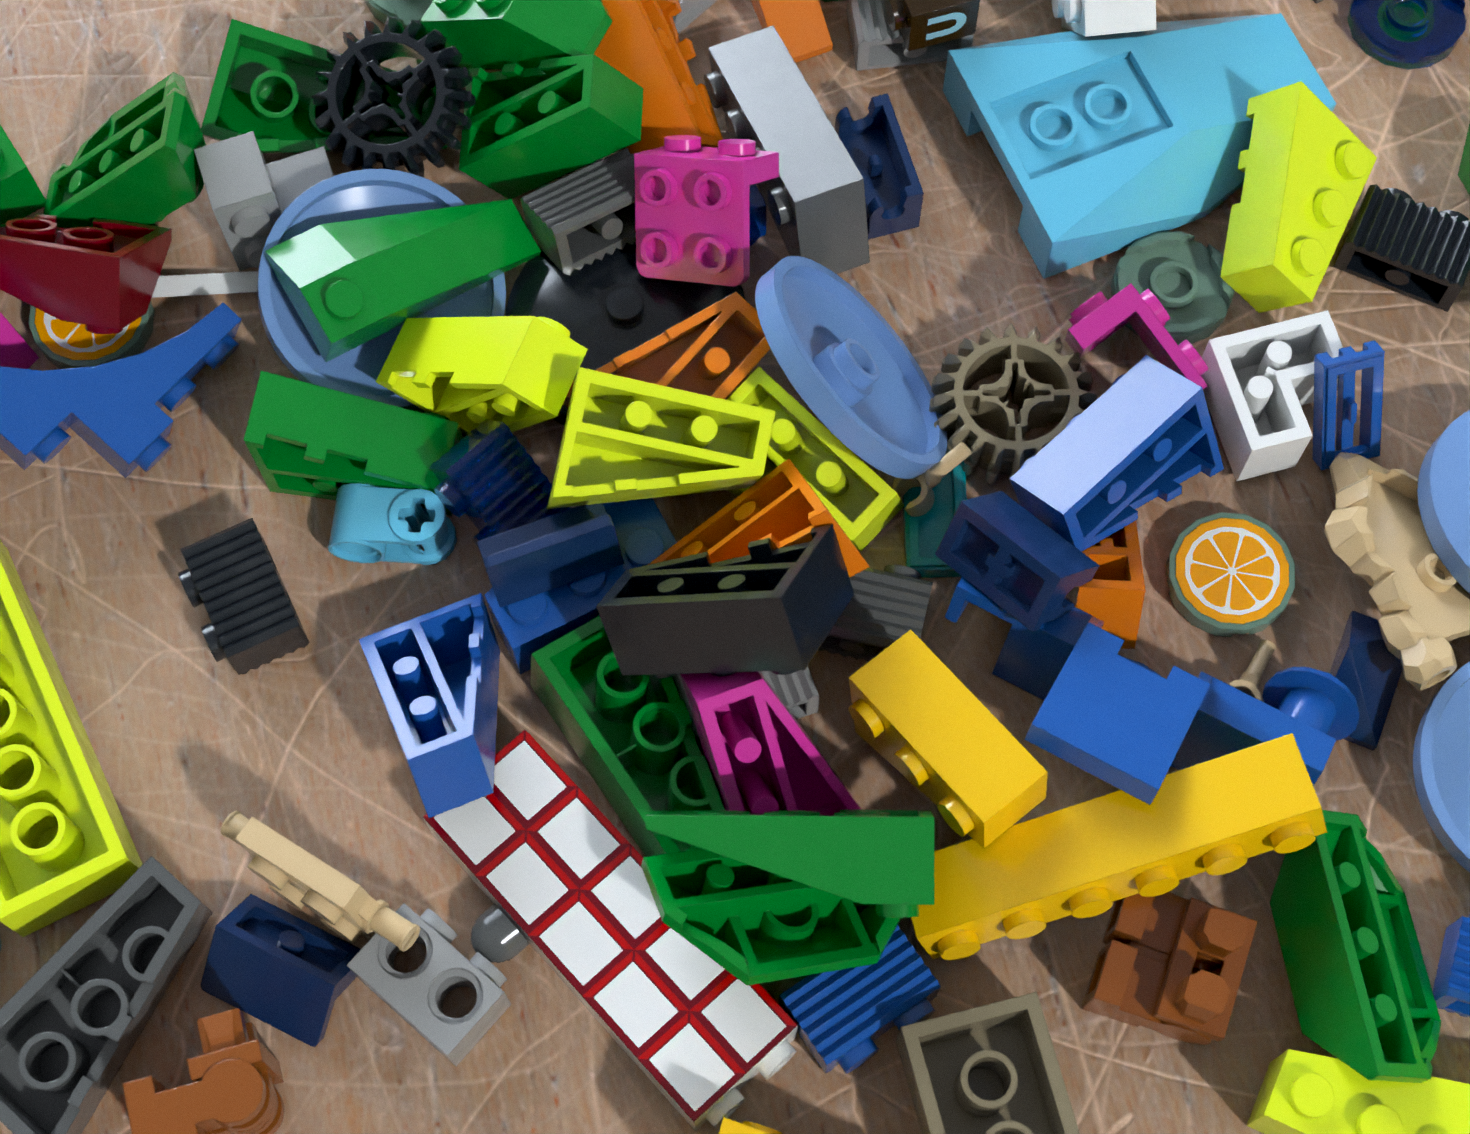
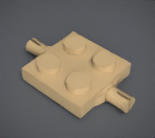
M233 811L223 822L221 834L242 846L253 858L247 865L248 869L269 883L268 888L294 907L302 910L305 905L322 918L320 921L340 937L354 944L360 934L370 940L377 933L399 947L403 952L407 951L415 943L420 933L419 925L413 924L390 909L386 901L382 899L374 900L361 885L254 817L248 819L241 812Z

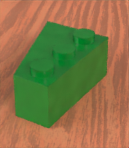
M594 54L541 60L539 67L523 68L517 63L504 64L502 71L490 73L480 67L468 68L472 74L473 81L466 86V91H470L475 96L476 104L464 109V115L472 121V126L468 130H462L459 170L507 199L516 198L641 140L644 88Z
M261 371L244 436V442L270 492L336 500L338 488L350 483L369 484L382 488L424 489L432 491L440 497L446 509V515L452 516L466 446L459 423L451 421L443 415L431 412L420 413Z

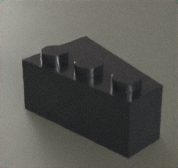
M833 524L811 528L812 541L773 549L770 538L752 541L748 544L750 555L711 563L708 552L625 570L596 606L621 674L652 675L655 678H667L676 674L711 673L714 676L722 677L737 672L771 671L777 675H786L799 670H805L854 596L853 587Z

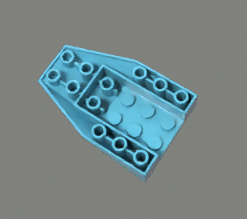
M1281 13L1156 22L1157 30L1087 37L1073 31L948 50L943 92L967 136L983 131L1023 205L1018 232L1043 279L1131 246L1137 239L1152 233L1170 231L1201 219L1243 186L1245 173L1238 170L1240 151L1249 149L1254 119L1246 116L1249 98L1302 81L1331 111L1334 110L1336 106L1335 100Z

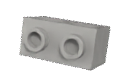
M403 903L396 913L413 924L419 925L420 933L415 943L426 946L427 954L423 964L412 972L401 973L394 969V959L400 950L399 947L376 933L347 966L359 980L453 1065L457 1066L512 1005L505 992L500 988L507 978L479 952L468 960L450 943L458 935L432 910L427 908L419 917ZM470 987L476 990V1004L467 1015L460 1018H451L443 1014V1002L448 993L453 989Z

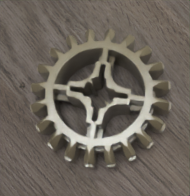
M1012 323L1005 328L1003 338H997L986 327L980 334L979 344L965 337L959 344L958 355L948 353L943 359L941 366L943 373H937V376H934L931 392L935 396L930 399L929 412L936 411L942 414L934 422V427L936 428L938 425L940 429L947 431L946 454L960 442L966 444L972 454L964 460L963 471L966 476L974 473L981 467L987 470L985 478L989 486L996 483L999 474L1009 475V482L1011 484L1010 477L1021 468L1028 458L1036 455L1066 428L1071 419L1081 414L1098 399L1096 394L1089 392L1093 384L1092 372H1077L1081 363L1079 352L1066 356L1060 355L1063 346L1060 336L1046 345L1039 342L1040 332L1037 326L1028 333L1027 338L1017 337V331ZM1002 373L1001 379L995 383L979 384L978 390H969L979 380L993 374ZM1009 390H1011L1012 403L1017 404V412L1020 411L1017 423H1015L1014 409L1007 407ZM1047 422H1060L1057 427L1046 435L1025 441V434L1031 429L1046 428ZM982 428L991 430L992 432L996 433L998 437L989 434Z

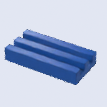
M1375 340L1363 343V350L1360 352H1355L1349 346L1339 349L1338 357L1331 358L1327 352L1314 355L1312 459L1321 470L1329 469V466L1340 452L1358 454L1367 459L1380 456L1385 351ZM1362 370L1359 445L1353 447L1354 423L1357 421L1356 371ZM1336 399H1337V425H1336ZM1335 434H1336V451H1335Z

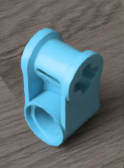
M350 483L338 488L328 550L334 556L357 563H376L382 561L433 565L445 560L453 552L457 542L456 529L450 518L446 516V509L440 497L432 491L424 489L382 488L362 483Z

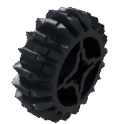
M388 16L383 33L373 21H364V38L361 40L351 32H343L344 43L349 48L342 55L334 49L326 50L327 58L335 66L331 72L322 70L315 73L316 79L328 88L326 91L318 92L311 96L314 105L326 110L315 119L317 128L323 132L330 133L325 141L328 149L334 153L343 152L342 163L352 170L362 165V169H390L404 172L406 167L409 173L423 177L425 171L423 161L426 159L437 168L444 167L445 160L439 151L445 145L454 151L461 149V142L452 134L455 128L462 130L471 128L472 121L461 113L460 110L470 108L476 104L475 96L470 91L463 89L473 81V77L466 67H458L463 58L462 54L455 46L445 47L446 38L441 32L432 30L426 34L425 26L420 21L413 19L404 29L402 23L396 17ZM397 57H411L422 60L414 68L407 65L397 72L385 71L380 63ZM364 78L366 89L364 96L353 106L357 88ZM383 82L392 90L400 93L396 94L402 99L398 106L406 118L388 107L392 106L387 102L390 94L383 86ZM436 85L435 105L429 119L425 123L422 118V108L428 98L434 94L432 88ZM396 127L401 128L409 136L408 139L393 144H375L364 140L375 131L378 134H382L384 131Z

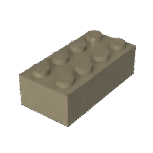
M1037 992L900 1028L896 1043L922 1134H1080Z

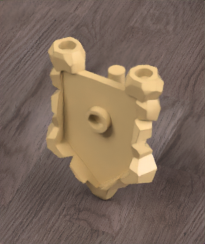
M1340 452L1329 466L1336 496V509L1332 511L1325 525V536L1332 551L1350 567L1354 574L1364 578L1372 587L1368 592L1378 606L1380 614L1383 615L1378 621L1381 635L1388 651L1400 659L1405 680L1411 683L1418 691L1425 690L1447 678L1457 668L1451 640L1470 634V593L1450 574L1429 541L1418 506V479L1403 469L1388 470L1361 455Z

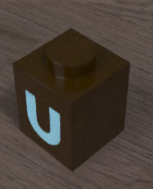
M884 0V11L890 29L892 31L900 30L909 52L975 34L980 0Z

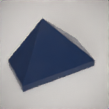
M1353 610L1348 617L1330 674L1349 688L1357 700L1360 711L1356 730L1344 740L1374 751L1377 748L1402 673L1400 659L1388 651L1381 635L1379 621Z

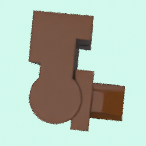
M1170 892L1153 897H1143L1138 893L1116 900L1102 943L1107 945L1098 953L1081 1009L1135 1027L1143 1026L1186 1043L1209 1045L1211 1039L1220 1042L1225 1038L1258 921L1193 897L1188 900Z
M239 1008L197 1020L204 1055L187 1059L190 1078L194 1083L165 1089V1086L153 1076L123 1083L132 1134H274L280 1127L284 1117L283 1099L280 1093L273 1087L274 1084L284 1082L280 1063L258 1040L254 1024L252 1022L245 1023L244 1014Z

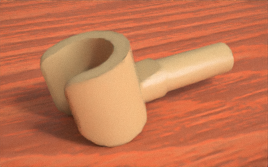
M960 442L943 456L938 463L917 478L894 479L892 489L898 493L899 497L906 494L913 487H921L920 495L915 500L910 501L905 508L910 516H922L932 508L934 503V492L932 489L941 482L944 476L972 454L966 444Z
M1262 640L1240 679L1228 683V685L1261 701V695L1257 687L1276 649L1275 644L1269 640Z

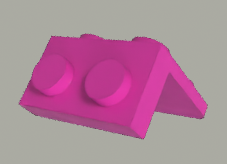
M673 135L664 137L663 147L634 153L636 267L638 272L647 278L732 287L744 284L750 275V185L779 177V152L756 150V141L750 139L719 140L718 148L702 147L700 136Z
M1130 283L1108 300L1100 291L1070 314L1072 317L1069 319V322L1072 324V327L1068 329L1065 341L1074 353L1079 352V358H1082L1115 332L1130 323L1158 362L1196 383L1203 389L1207 387V384L1201 377L1202 374L1209 370L1206 363L1188 340L1185 339L1177 345L1164 327L1166 322L1170 320V316L1149 289L1139 294L1132 283Z

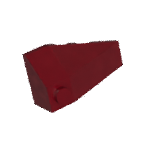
M36 214L34 218H17L7 221L6 224L0 223V290L59 320L85 324V330L88 332L105 335L122 332L125 326L147 312L172 241V229L94 218L93 227L60 228L57 227V216Z

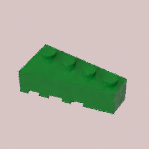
M600 615L532 653L531 687L645 857L702 849L645 829L646 814L652 811L725 810L706 758L701 755L692 731V720L684 700L680 699L672 676L655 678L652 675H622Z

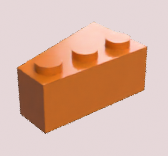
M602 0L613 22L594 55L644 88L641 140L623 149L628 148L630 154L663 147L664 137L673 135L700 136L702 147L718 148V141L723 140L707 88L702 83L696 86L687 61L696 57L692 41L688 38L680 41L673 20L675 15L682 12L679 0Z
M734 292L672 326L664 333L644 344L621 354L595 371L726 399L771 348L763 333L757 310L741 295ZM573 383L563 403L567 408L570 402Z
M790 458L648 564L708 552L711 563L750 555L748 544L752 541L770 538L773 549L812 541L811 528L833 524L849 578L870 567Z

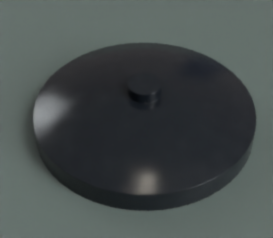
M635 241L633 245L626 243L623 250L616 248L612 255L606 253L602 260L595 258L592 265L585 263L581 270L574 268L571 275L564 274L541 250L540 255L528 260L519 273L509 295L506 316L546 317L559 322L569 330L571 334L569 338L588 349L580 367L596 370L621 354L644 344L664 333L672 326L734 292H737L744 299L745 295L741 285L732 287L643 277L636 267ZM563 404L558 416L552 419L565 426L568 408Z

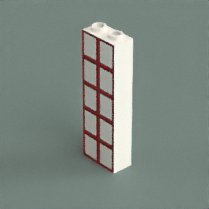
M526 730L522 731L495 754L494 790L492 794L428 818L427 813L423 816L431 834L486 896L498 906L533 949L695 1131L707 1120L714 1128L722 1124L723 1118H729L745 1101L744 1096L739 1092L741 1088L758 1073L766 1080L771 1078L796 1053V1050L790 1043L797 1037L798 1025L760 984L745 985L662 922L641 867L643 857Z

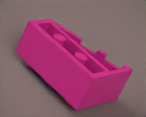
M760 671L737 672L722 677L714 676L711 673L680 674L706 761L725 810L749 811L750 815H764L766 811L805 810L820 812V815H834V812H840L841 809H862Z

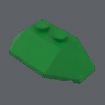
M433 0L420 20L426 28V34L432 30H438L446 38L445 47L455 46L459 50L463 58L458 67H466L467 69L477 67L482 69H502L504 64L517 63L523 68L539 67L541 60L594 54L613 22L602 0ZM416 59L417 64L422 62V60Z
M175 72L171 73L112 114L81 145L71 165L62 164L51 175L43 215L57 216V227L60 228L93 227L94 218L152 225L162 221L167 215L183 205L196 200L204 187V181L194 149L206 146L184 77Z
M1322 810L1327 833L1315 836V841L1306 848L1292 853H1285L1269 902L1302 1034L1368 1080L1422 1083L1431 1079L1433 1066L1430 1062L1437 1049L1441 1019L1406 895L1382 854L1365 838L1367 829L1357 814Z
M704 849L643 857L641 865L662 922L745 985L877 964L901 919L876 916V904H860Z

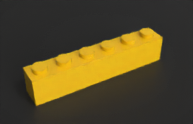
M1293 733L1167 774L1151 805L1122 790H1118L1013 825L985 848L974 839H970L934 851V905H919V916L911 917L916 938L933 960L940 957L944 960H959L978 952L981 948L980 944L1005 936L1009 939L1028 938L1042 932L1046 928V923L1073 915L1075 918L1097 916L1109 910L1113 905V901L1138 893L1143 897L1162 895L1175 889L1180 883L1179 880L1203 872H1207L1209 875H1223L1233 872L1244 866L1247 858L1275 850V852L1281 854L1299 851L1311 845L1316 839L1315 836L1327 833L1322 807Z

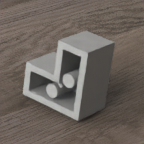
M253 131L194 149L212 210L239 271L251 267L259 268L267 237L282 212L307 189L334 176L324 146L266 164Z

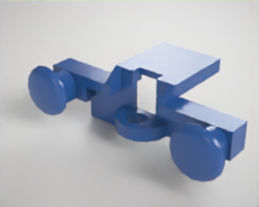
M963 577L955 588L944 617L957 623L967 604L971 603L1012 624L992 674L1044 700L1024 740L1151 805L1170 766L1182 770L1293 733L1314 786L1324 770L1335 742L1345 739L1357 728L1360 718V711L1355 696L1345 684L1328 672L1311 667H1291L1280 670L1265 683L1262 694L1264 702L1203 671L1196 677L1173 666L1167 679H1165L1145 664L1118 655L1124 640L1103 630L1104 621L1074 607L1063 617L1046 622L1041 625L1039 630L1031 632Z

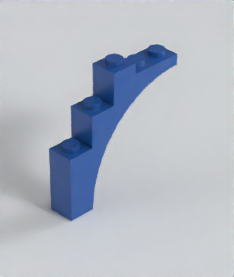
M223 302L186 332L137 355L92 367L43 371L0 366V449L23 470L37 458L45 464L55 457L68 443L71 436L65 431L70 427L123 477L126 478L138 466L145 472L149 471L172 446L166 438L170 434L173 420L161 408L165 406L170 412L177 409L195 390L197 385L191 379L206 365L216 370L235 352L239 343L234 338L242 319Z

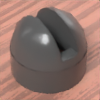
M495 903L477 918L471 932V944L475 952H479L490 962L500 963L506 960L509 961L529 945V942Z

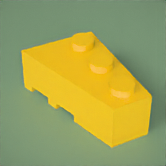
M911 629L848 677L852 702L848 710L854 720L855 732L894 766L912 785L917 787L937 805L944 820L960 836L968 833L977 843L985 848L1046 799L1048 772Z

